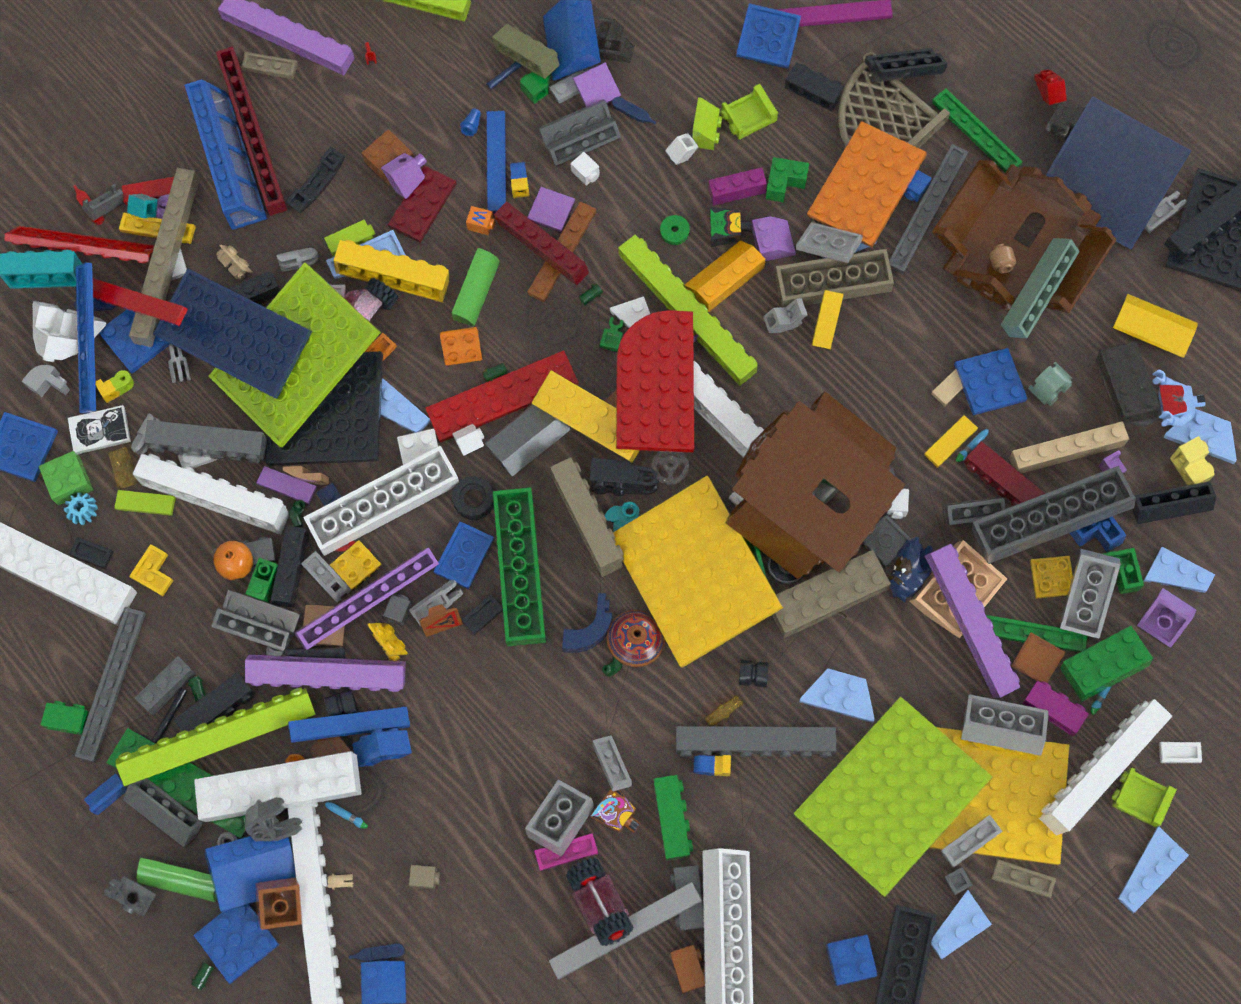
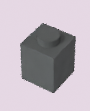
M398 594V596L392 595L383 615L385 620L404 627L410 613L409 609L412 608L411 602L408 601L409 598Z

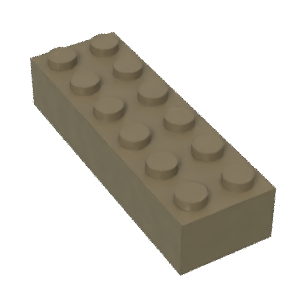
M887 249L853 254L848 263L825 258L776 266L775 270L781 307H786L797 298H802L804 305L821 303L824 290L843 293V299L892 292L894 284Z
M570 457L551 466L552 479L601 577L623 568L624 554L619 545H615V536L611 528H606V518L602 511L598 512L597 500L594 495L590 496V487L585 478L582 479L581 469L577 461L573 462Z
M871 550L848 561L840 573L835 569H830L777 594L776 596L783 609L772 614L783 638H786L887 591L891 583L874 551Z

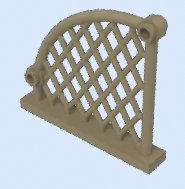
M873 52L866 53L862 64L853 72L846 83L840 98L838 122L845 148L852 136L848 135L847 128L856 131L858 128L856 119L865 120V123L869 125V121L876 122L883 132H885L883 124L891 125L893 133H885L898 139L909 140L907 143L920 148L948 122L950 112L944 108L937 114L899 80L889 81L896 89L885 87L884 82H879L880 85L871 84L870 77L872 73L866 71L868 66L865 63L866 56L876 54ZM862 73L865 75L867 83L858 81ZM854 84L857 92L851 91ZM859 86L868 87L870 95L861 93ZM873 88L882 90L883 97L875 96ZM886 91L894 92L897 100L889 99ZM899 91L913 103L901 101ZM849 95L858 96L860 104L851 102ZM863 98L872 99L873 106L864 105ZM876 100L885 102L887 109L878 108ZM890 103L898 104L900 112L891 110ZM846 105L848 106L850 113L846 112ZM916 105L930 118L918 116ZM903 106L912 107L913 114L905 113ZM853 107L861 108L863 116L854 114ZM866 109L875 111L877 119L868 117ZM879 112L887 113L890 121L881 120ZM893 115L902 116L904 124L896 123ZM845 116L852 118L853 125L846 124ZM906 117L915 119L917 127L908 125ZM920 120L929 123L922 129ZM896 127L905 128L907 136L898 134ZM910 130L919 131V132L912 138L911 133H910Z

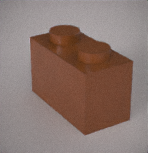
M694 945L670 952L682 993L705 987V969L701 970L699 961H702V956L699 948L695 949Z

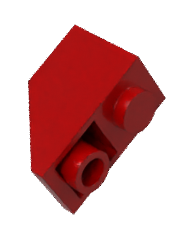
M1049 69L1042 70L1039 74L1034 75L1043 101L1049 105L1067 101L1065 80Z

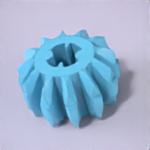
M78 492L76 498L71 495V502L65 501V504L68 506L64 508V511L68 513L66 515L67 519L72 520L74 524L79 522L81 525L85 524V520L92 522L90 517L97 516L94 512L98 509V506L95 504L96 500L90 498V495L87 493L82 495Z

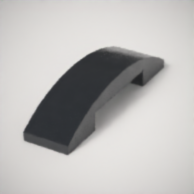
M330 146L320 158L321 163L300 189H295L286 200V204L299 213L308 208L330 184L341 167L345 156Z

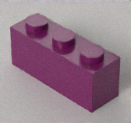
M762 167L712 179L708 183V191L713 206L764 194L767 187Z
M1037 680L1022 704L1048 710V721L1073 737L1089 713L1085 711L1086 709L1082 705L1070 702L1065 694L1053 691L1048 683Z

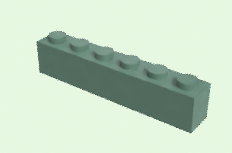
M1053 238L1001 323L1002 328L1009 337L1028 338L1080 252L1072 239Z

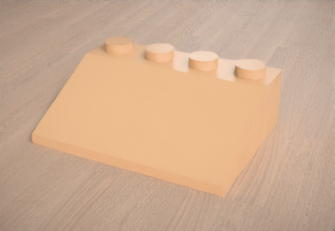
M964 540L957 542L953 547L956 548L959 554L958 559L967 570L966 576L969 582L974 585L978 600L985 607L1007 578L994 566L988 564L986 559ZM932 572L923 583L922 588L909 602L924 615L960 638L963 634Z

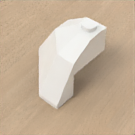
M33 301V340L36 351L43 357V360L54 362L55 359L63 360L78 354L77 311L67 309L65 312L57 305ZM95 316L94 338L106 325L105 321Z

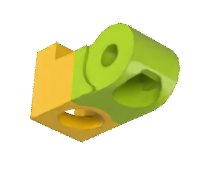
M122 370L116 373L115 377L104 383L101 379L97 380L95 385L106 403L132 389L134 380L127 371Z

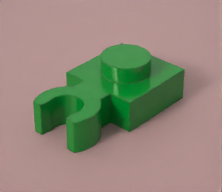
M611 317L609 320L610 329H604L600 348L618 352L623 333L618 331L622 330L624 324L623 320H621L619 325H614V318Z

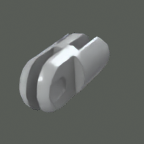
M314 248L277 254L281 272L298 269L304 263L312 265L319 258L318 252Z
M170 344L171 359L168 361L172 383H176L173 367L177 368L179 382H183L181 369L183 365L187 381L191 380L187 358L183 357L182 350L176 347L178 357L175 358L173 345Z
M150 413L139 428L131 446L132 450L138 455L144 454L149 449L144 443L147 420L160 421Z

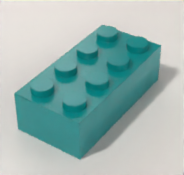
M51 250L43 252L26 251L25 253L9 251L0 254V277L10 289L76 287V266L81 265L82 262L75 252L71 250H62V252Z

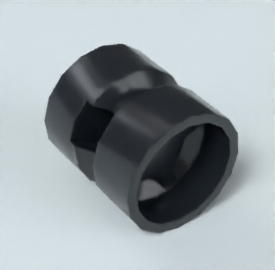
M741 660L739 685L750 686L753 682L757 687L766 688L769 662L760 661L753 665L751 660Z
M352 690L342 692L339 697L331 695L324 698L328 716L358 713Z

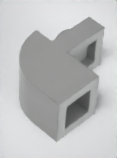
M797 298L786 307L773 308L763 318L769 333H780L800 326L802 324L801 320L807 316V312L802 298Z
M39 365L33 368L22 380L28 389L40 397H43L51 386L65 396L70 391L66 385L67 381L59 376L60 373L55 367L50 365Z

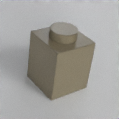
M411 865L409 880L411 888L435 889L436 884L439 885L440 872H437L436 867Z

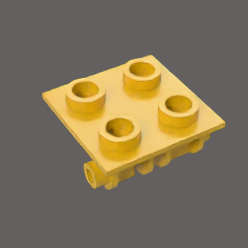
M359 540L330 564L351 590L353 588L356 589L363 580L366 581L365 578L370 577V574L375 570H379L378 567L382 565Z
M387 623L368 624L373 632V637L380 646H383L382 649L386 651L385 654L390 660L398 661L400 659L399 655L408 654L404 643L396 637L391 625Z

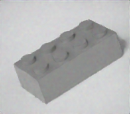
M1080 549L1060 620V629L1100 638L1121 565L1119 558Z
M969 694L964 713L961 739L1041 756L1046 741L1049 711Z

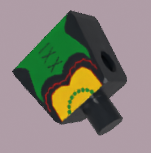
M710 207L711 247L739 242L741 232H751V221H740L739 210Z

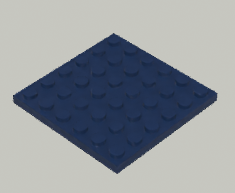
M1092 96L1046 176H1057L1074 193L1084 194L1092 205L1091 210L1102 216L1096 227L1105 226L1109 228L1118 243L1132 249L1191 153V150Z

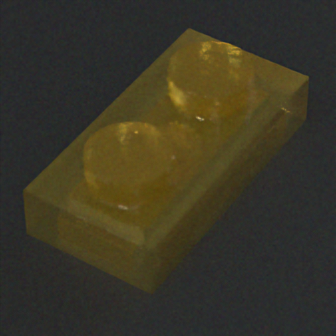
M124 447L109 452L108 455L117 487L122 489L137 484V479L133 476L134 468L128 448Z

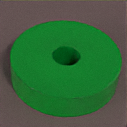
M671 215L662 221L660 234L666 243L679 245L689 237V223L682 216ZM676 228L678 229V231L673 232L672 229Z

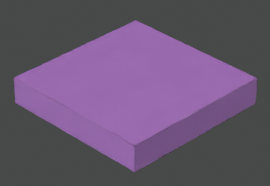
M606 63L573 78L586 107L603 99L607 103L615 97L621 96Z
M541 187L527 218L535 224L562 233L575 203V198Z

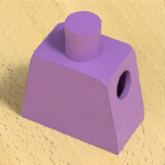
M404 153L382 166L381 169L396 193L406 199L424 179V174L420 167L427 161L421 154L412 158Z

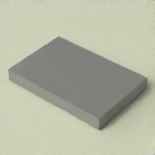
M811 222L796 244V250L848 263L861 244L863 235Z

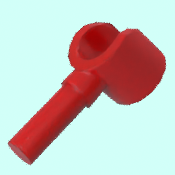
M366 42V64L369 65L370 61H375L376 64V54L371 51L369 43Z

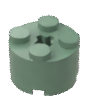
M1056 362L1053 363L1054 368L1049 366L1035 379L1036 384L1034 387L1030 385L1028 388L1044 405L1048 404L1051 406L1058 399V394L1061 391L1065 393L1072 386V377Z

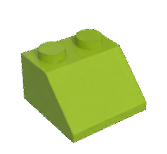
M698 98L692 139L698 145V148L714 150L715 143L718 144L720 133H717V128L722 125V116H719V108L703 98Z

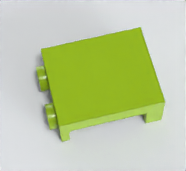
M760 84L754 86L752 93L728 105L726 102L722 103V110L720 111L722 118L730 124V131L733 135L736 134L739 140L776 122L778 115L777 110Z
M1130 768L1128 771L1124 770L1119 780L1122 784L1119 789H1115L1111 799L1114 800L1112 806L1155 828L1161 826L1177 789L1171 786L1165 787L1136 773L1134 768Z

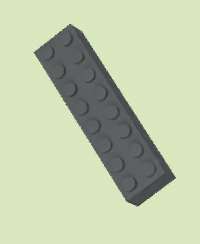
M1116 466L973 522L972 532L987 563L990 564L1134 508L1136 498L1120 467Z

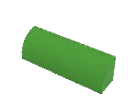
M477 248L453 308V320L475 326L500 263V260L492 253Z
M140 858L137 869V882L139 884L212 902L216 901V894L210 874Z

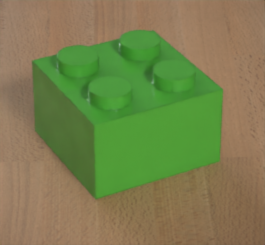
M75 451L39 466L50 497L58 506L65 503V501L72 500L71 495L76 498L78 492L84 495L93 491L82 460Z

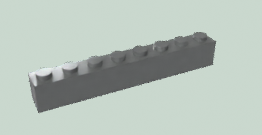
M676 726V753H680L682 757H690L692 753L704 756H712V754H720V756L740 754L741 757H751L752 754H760V757H772V754H780V757H792V754H800V757H812V754H820V757H832V754H835L837 751L836 727Z

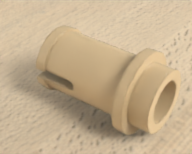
M332 873V876H328V888L335 890L338 887H353V881H344L352 880L353 874L334 875Z

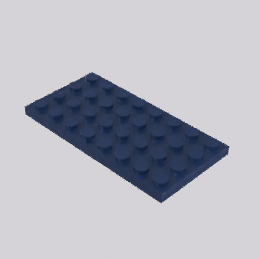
M187 268L170 300L171 303L188 309L180 326L160 320L153 335L277 399L312 331Z

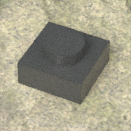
M963 867L944 877L953 895L972 886Z

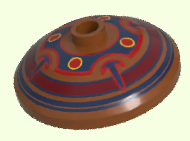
M630 610L619 614L611 622L607 631L606 640L610 653L626 666L643 667L649 665L660 656L664 648L665 638L654 617L644 611ZM639 632L640 636L635 637L633 633Z

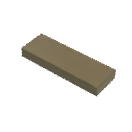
M245 52L241 69L247 72L294 79L298 62L297 60Z
M996 859L991 876L992 880L1049 899L1052 896L1056 881L1054 877Z

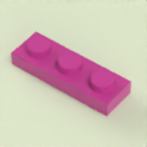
M592 833L573 839L562 857L547 848L535 850L539 869L542 871L596 855L598 851Z

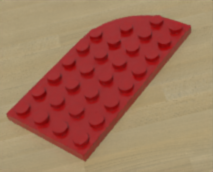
M670 310L655 312L636 321L624 334L619 345L616 366V449L694 452L693 311Z

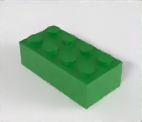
M1129 626L1063 661L1061 671L1081 702L1147 668L1150 666L1153 657L1133 627Z

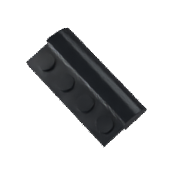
M932 48L866 56L865 63L872 73L870 79L874 83L943 74L948 65L941 53H934Z

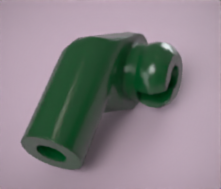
M303 500L295 501L289 510V517L294 527H303L300 518L305 508Z
M613 657L611 663L603 666V674L609 677L614 676L622 669V663Z

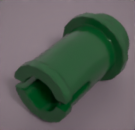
M592 284L590 289L578 297L583 305L586 306L597 296L601 297L603 291L598 284Z
M501 363L490 369L485 368L482 374L485 381L488 382L507 374L504 363Z
M200 676L188 680V687H191L195 703L206 696L202 685L203 679H200Z
M203 962L195 978L191 979L193 981L191 985L202 990L203 987H206L205 983L214 968Z

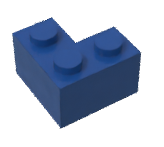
M1113 516L1070 532V535L1079 547L1097 538L1107 553L1123 544L1126 537L1125 532Z
M398 728L389 729L386 732H383V729L373 730L371 735L361 736L359 741L352 744L354 754L357 755L358 767L373 766L383 760L401 759L412 753L407 730L399 731Z

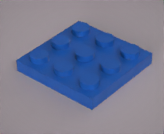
M749 3L736 56L788 69L801 16Z
M125 310L105 325L99 334L127 369L134 373L166 349L170 343L155 336L152 347L134 344L129 334L136 312Z
M1008 348L955 362V369L959 375L973 415L1022 403L1027 400Z
M4 412L0 421V471L36 482L40 474L39 466L44 464L58 433L57 429Z
M250 904L223 911L194 934V937L229 984L233 983L280 945L268 929L261 930L258 923V915Z

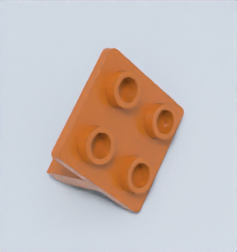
M477 327L440 332L445 365L482 360Z

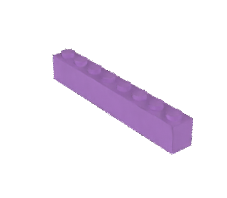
M224 0L218 9L221 19L339 74L345 75L354 60L352 49L349 46L336 43L330 37H323L315 30L310 31L302 24H295L285 16L280 17L270 9H263L254 2Z
M951 544L925 555V558L993 698H1000L1020 688L1019 677L1011 669V661L1001 648V640L998 636H995L993 624L984 613V605L978 600L975 594L976 589L966 576L967 570L964 565H961L956 548L952 547Z
M425 548L308 623L294 634L304 649L307 650L439 563L430 549Z
M248 655L245 659V683H251L253 686H260L265 683L274 687L289 684L290 687L295 688L302 685H310V688L329 686L330 689L349 687L351 690L369 688L371 691H378L380 688L388 689V691L397 692L403 689L405 685L406 661Z

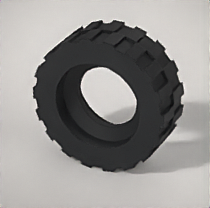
M468 476L463 480L461 479L454 486L452 502L461 517L468 520H478L484 518L487 514L489 515L494 507L492 486L489 485L487 480H484L482 477ZM472 489L479 490L483 495L481 504L476 507H470L464 501L466 492Z

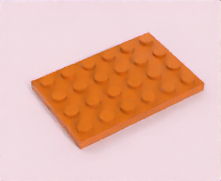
M861 121L807 212V216L829 227L863 235L861 243L872 248L926 157V152Z

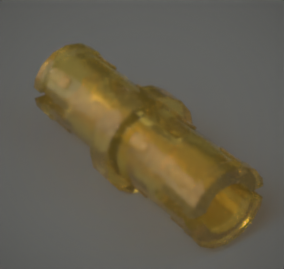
M734 695L723 705H718V708L707 717H704L707 724L709 723V726L713 727L722 719L730 717V713L743 705L742 701L738 699L737 695Z

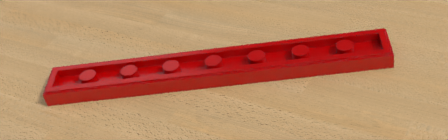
M93 278V299L180 326L188 310L184 306Z

